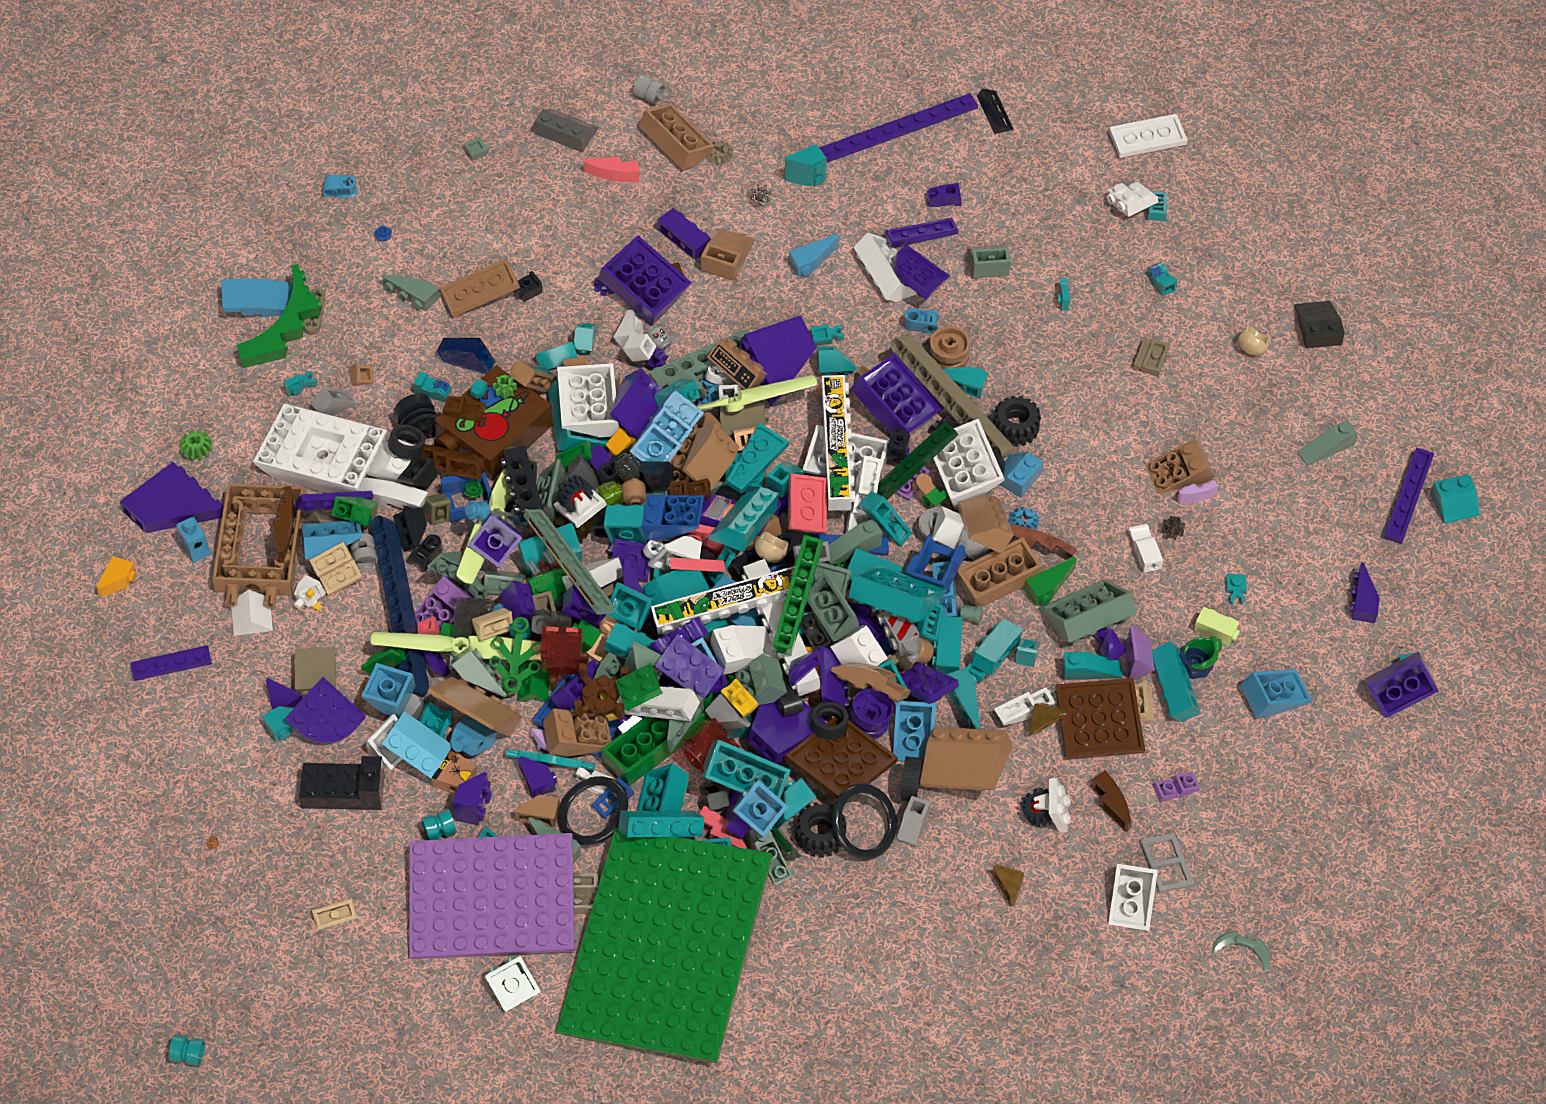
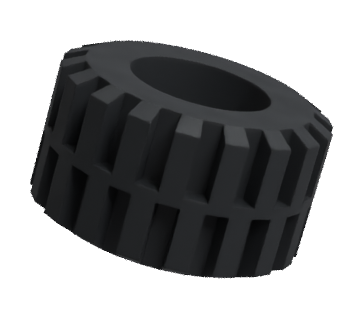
M1011 396L1010 399L1008 397L1004 398V402L1000 401L998 406L995 407L993 424L1010 443H1014V447H1018L1019 443L1025 446L1026 441L1029 444L1033 442V438L1036 439L1040 428L1041 414L1039 407H1036L1037 404L1035 402L1031 403V399H1023V396H1019V398ZM1020 418L1025 422L1013 423L1009 419Z
M814 802V806L807 805L806 810L802 809L800 815L797 816L796 842L798 841V846L800 848L803 847V852L806 854L810 851L811 856L815 857V854H819V858H823L826 853L829 857L832 856V851L835 853L839 851L841 845L836 839L832 826L833 804L828 806L827 802H823V804ZM842 814V827L846 836V821L844 814ZM817 824H824L832 830L826 834H816L810 828Z

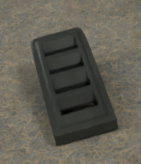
M719 784L700 789L705 802L711 810L729 806L727 791Z

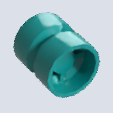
M449 809L437 812L435 817L431 814L421 818L428 840H439L442 835L448 837L457 833Z
M175 1034L169 1048V1061L182 1063L185 1060L188 1065L200 1066L201 1058H203L205 1052V1040L194 1037L188 1040L187 1036Z

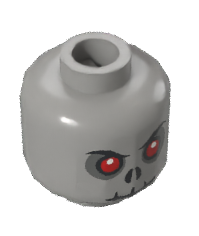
M651 326L645 331L658 348H665L667 350L671 346V336L662 326Z

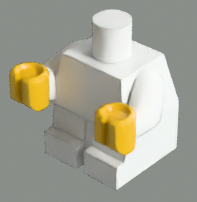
M307 575L302 578L294 592L297 600L293 605L297 609H300L302 605L306 607L313 606V609L317 611L322 608L317 599L323 597L326 592L322 588L320 581Z

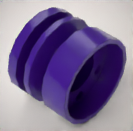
M873 688L864 689L855 696L848 720L873 739H878L885 734L889 727L894 709L892 699L886 693L876 691Z

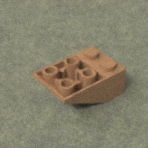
M720 229L708 242L701 255V270L735 281L755 239Z
M1196 438L1146 463L1157 494L1182 489L1194 483L1195 485L1204 484L1215 478L1206 453Z
M553 708L543 720L549 755L569 757L600 752L602 748L611 742L607 716L603 714L596 715L586 712L581 717H577L575 711Z

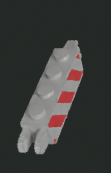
M869 605L872 613H876L878 624L883 625L886 638L890 637L893 650H897L900 657L905 655L909 662H916L919 659L917 651L920 649L921 644L919 632L914 623L908 621L906 617L893 616L889 614V611L876 610L872 608V605Z

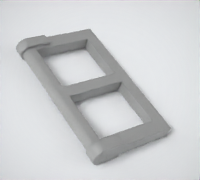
M1175 833L1140 840L1150 869L1157 870L1158 868L1180 863L1186 881L1163 885L1158 873L1156 884L1159 894L1194 886ZM1171 841L1177 858L1154 862L1149 846Z

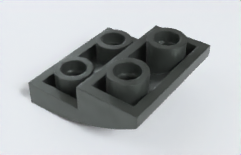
M813 610L803 616L800 626L814 650L818 649L820 651V646L830 648L831 645L837 642H833Z

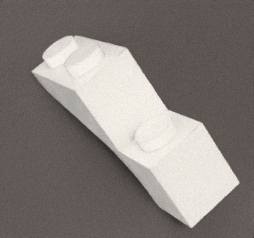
M628 310L614 335V339L623 348L632 362L649 360L656 345L647 334H643L642 321L638 320L633 310Z

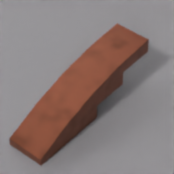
M1010 524L1013 536L1018 537V539L1023 537L1032 549L1038 543L1052 553L1056 547L1072 557L1077 552V549L1049 534L1024 526Z

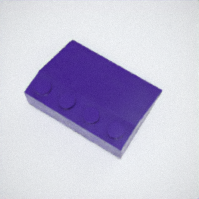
M639 235L601 268L599 279L651 326L671 308L692 283Z
M895 353L859 377L850 388L890 434L892 431L902 429L911 436L943 410L942 405Z

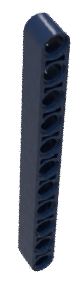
M378 515L373 519L371 528L392 633L418 634L396 524L394 521ZM404 648L406 661L398 664L399 670L414 675L416 686L412 694L424 697L429 690V681L422 650Z

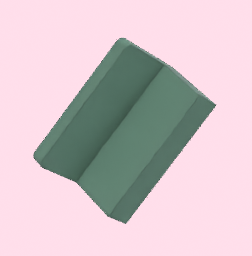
M488 570L485 573L484 587L488 590L489 594L500 595L513 581L524 583L526 573Z

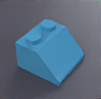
M1029 452L1011 454L1005 460V470L1003 473L1005 480L998 485L1021 498L1042 474L1044 461Z
M376 663L361 697L380 712L387 715L395 714L397 718H400L416 686L414 675Z
M757 780L752 782L739 797L733 812L764 838L788 806Z

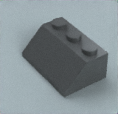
M543 109L534 121L536 135L579 152L584 151L599 128L553 109Z

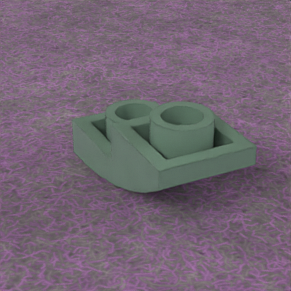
M609 652L598 667L594 679L599 678L601 675L612 679L614 674L617 673L620 663L614 654Z

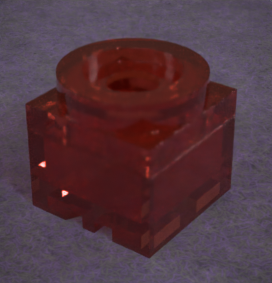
M542 626L540 655L542 671L559 675L579 673V665L583 659L584 635L582 628Z
M716 718L704 719L682 740L683 743L680 745V749L685 757L703 774L705 758L712 741L721 740L741 748L733 738L730 737L728 739L727 735L729 733L721 730L723 726Z

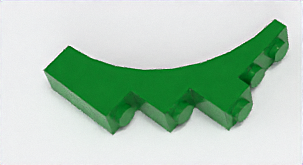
M298 264L291 266L293 288L289 303L283 314L262 334L237 344L243 368L287 358L285 351L288 350L286 342L304 337L302 330H305V319L321 316L319 310L323 309L320 298L316 299L314 292L310 293L308 285H304L303 281H306L304 270L300 271Z

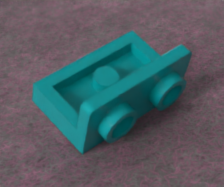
M431 702L425 704L418 721L445 739L446 735L444 733L452 723L453 719L451 717L454 711L450 709L445 712Z

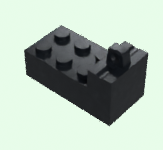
M362 756L361 764L303 763L299 795L301 809L382 810L385 778L382 756Z

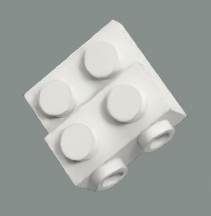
M1139 182L1132 183L1129 186L1120 183L1107 190L1108 202L1128 217L1158 203V196Z

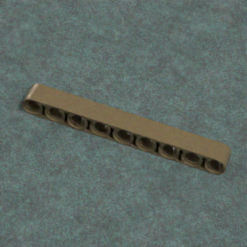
M905 334L892 340L891 348L893 352L960 425L979 419L992 451L999 453L1003 458L1012 454L1013 447L1007 438L913 336Z

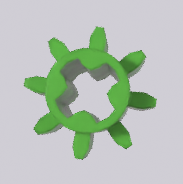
M506 374L496 377L497 383H493V390H496V396L500 395L504 399L514 396L513 390H517L514 377L510 378Z

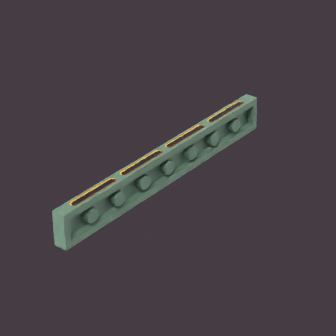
M526 510L523 516L596 614H612L615 606L543 510Z

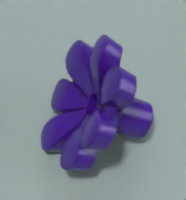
M596 279L594 281V291L600 292L601 296H606L607 292L610 295L614 294L601 280Z

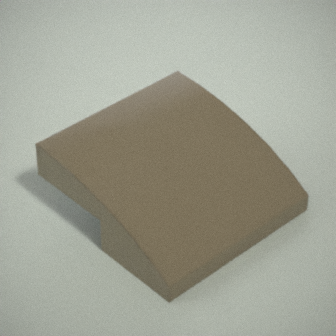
M573 873L574 914H591L598 889V873Z

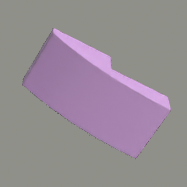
M1212 481L1201 485L1200 488L1195 483L1185 486L1179 491L1177 501L1179 504H1188L1207 500L1217 495L1219 485Z

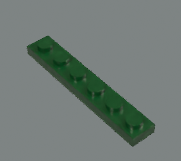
M944 422L879 481L877 494L888 500L959 435L957 431L947 422Z

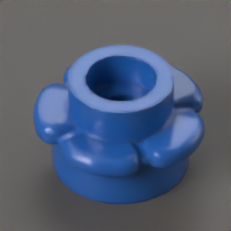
M380 226L374 231V236L379 241H387L391 238L392 230L389 227Z

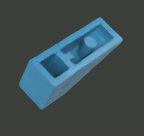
M839 234L789 251V263L798 277L810 275L839 247Z

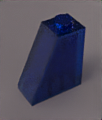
M443 338L437 350L444 363L482 374L488 373L496 363L481 338Z

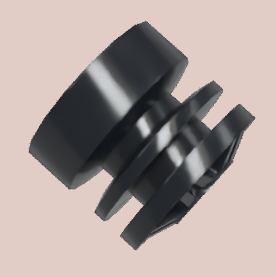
M423 393L412 394L401 399L396 404L394 415L399 425H411L420 429L426 439L433 438L436 435L435 419L438 417V414L428 395Z

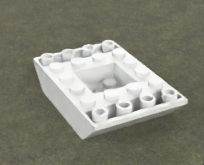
M284 404L253 462L272 478L325 493L358 491L388 432L385 429ZM321 455H328L324 459H319Z

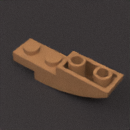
M846 663L834 666L831 669L838 678L848 680L853 683L852 685L855 688L865 689L872 686L874 690L886 693L894 701L908 698L910 690L894 682L897 674L878 666L864 663Z

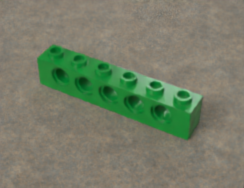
M806 535L803 537L772 649L774 652L792 656L823 548L822 539Z

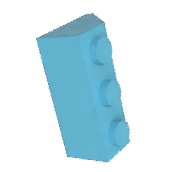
M405 711L381 743L429 778H432L452 748V744Z

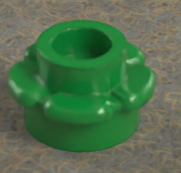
M470 481L466 484V490L464 491L466 496L474 499L482 495L483 488H481V484L478 481Z

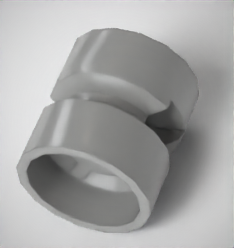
M642 74L635 82L633 94L642 99L646 98L648 102L657 105L658 101L656 100L662 99L666 85L660 81H653L651 77Z
M362 534L360 539L349 544L352 557L360 570L366 569V566L367 568H372L377 565L378 558L373 536Z

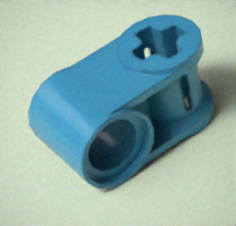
M327 175L324 180L322 194L325 197L353 198L358 194L356 179L351 175Z
M910 308L905 312L903 325L909 331L934 333L938 329L937 320L939 319V313L935 310Z

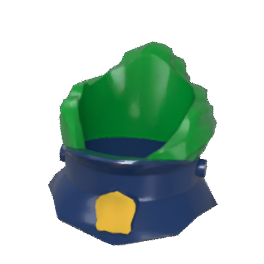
M1200 636L1186 643L1185 648L1181 652V659L1186 666L1190 679L1208 676L1214 667V663L1218 660V653L1222 650L1221 639H1218L1216 636L1209 638Z

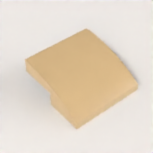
M344 542L310 559L317 576L320 578L329 596L364 578Z

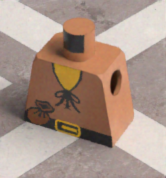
M451 749L432 776V786L456 794L459 784L477 776L476 766Z

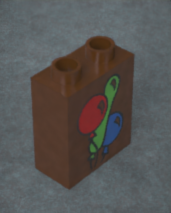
M497 365L481 378L487 382L488 387L483 397L475 398L472 396L471 388L461 396L465 397L468 402H485L487 408L482 422L459 419L444 413L435 419V445L481 460L482 473H485L486 477L491 481L503 470L500 465V458H503V450L525 446L527 450L553 426L552 404L515 379L514 383L517 384V390H513L514 396L505 399L500 395L496 396V390H493V383H497L496 377L504 374L509 376L506 371Z

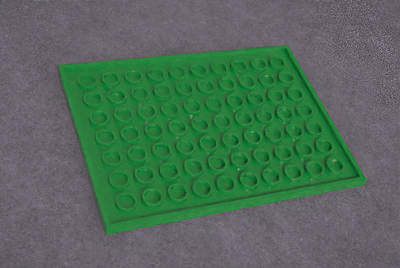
M617 827L613 834L556 1032L557 1034L718 1064L773 855L769 852L673 836L627 837L618 831L619 827Z

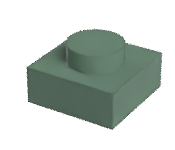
M480 137L464 143V148L472 160L488 154V148Z

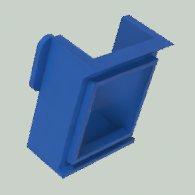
M482 473V479L480 480L467 477L461 478V476L455 475L441 478V494L445 493L451 502L450 523L467 518L465 513L466 506L455 508L451 495L464 492L466 484L470 481H478L481 484L484 502H487L489 505L492 492L485 473Z
M928 535L919 555L912 557L906 571L910 577L946 589V594H948V589L963 559L967 557L965 547L959 545L955 550L936 544L933 537ZM933 553L952 558L942 581L922 575Z

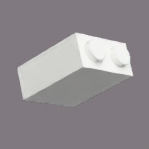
M619 557L585 565V568L600 588L624 576ZM565 575L562 579L567 591L574 583L568 575Z

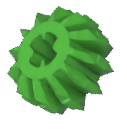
M198 429L193 433L190 430L189 435L184 434L183 439H180V450L186 459L191 458L194 462L199 457V460L202 461V456L208 457L209 452H212V441L206 432L201 433Z

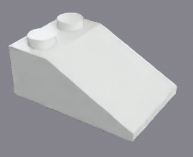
M731 625L715 629L712 632L710 644L719 665L725 669L723 675L741 670L761 654L779 660L776 652L772 651L773 644L765 626Z
M1117 864L1108 925L1149 931L1158 870Z

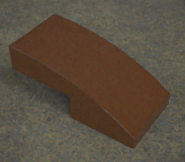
M447 396L442 411L444 414L459 419L482 422L487 407L485 402H468L465 397Z
M708 478L689 482L685 479L669 483L670 495L704 496V500L711 498V486Z

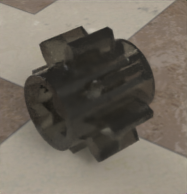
M758 183L756 190L751 188V192L754 195H751L750 199H754L755 206L759 203L764 207L765 201H771L767 196L772 191H767V185L760 187ZM758 192L764 194L763 199H761L760 196H757Z
M1170 516L1168 520H1163L1161 533H1166L1167 539L1170 537L1176 540L1178 535L1183 536L1185 523H1181L1180 517Z

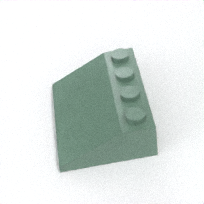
M1107 579L1039 607L1040 612L1057 634L1069 643L1077 642L1083 636L1093 635L1097 633V630L1112 627L1114 623L1128 620L1132 615L1137 614L1132 593Z

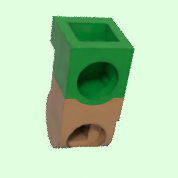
M920 474L912 482V489L928 509L936 507L949 496L945 490L942 492L938 491L932 484V479L928 474Z

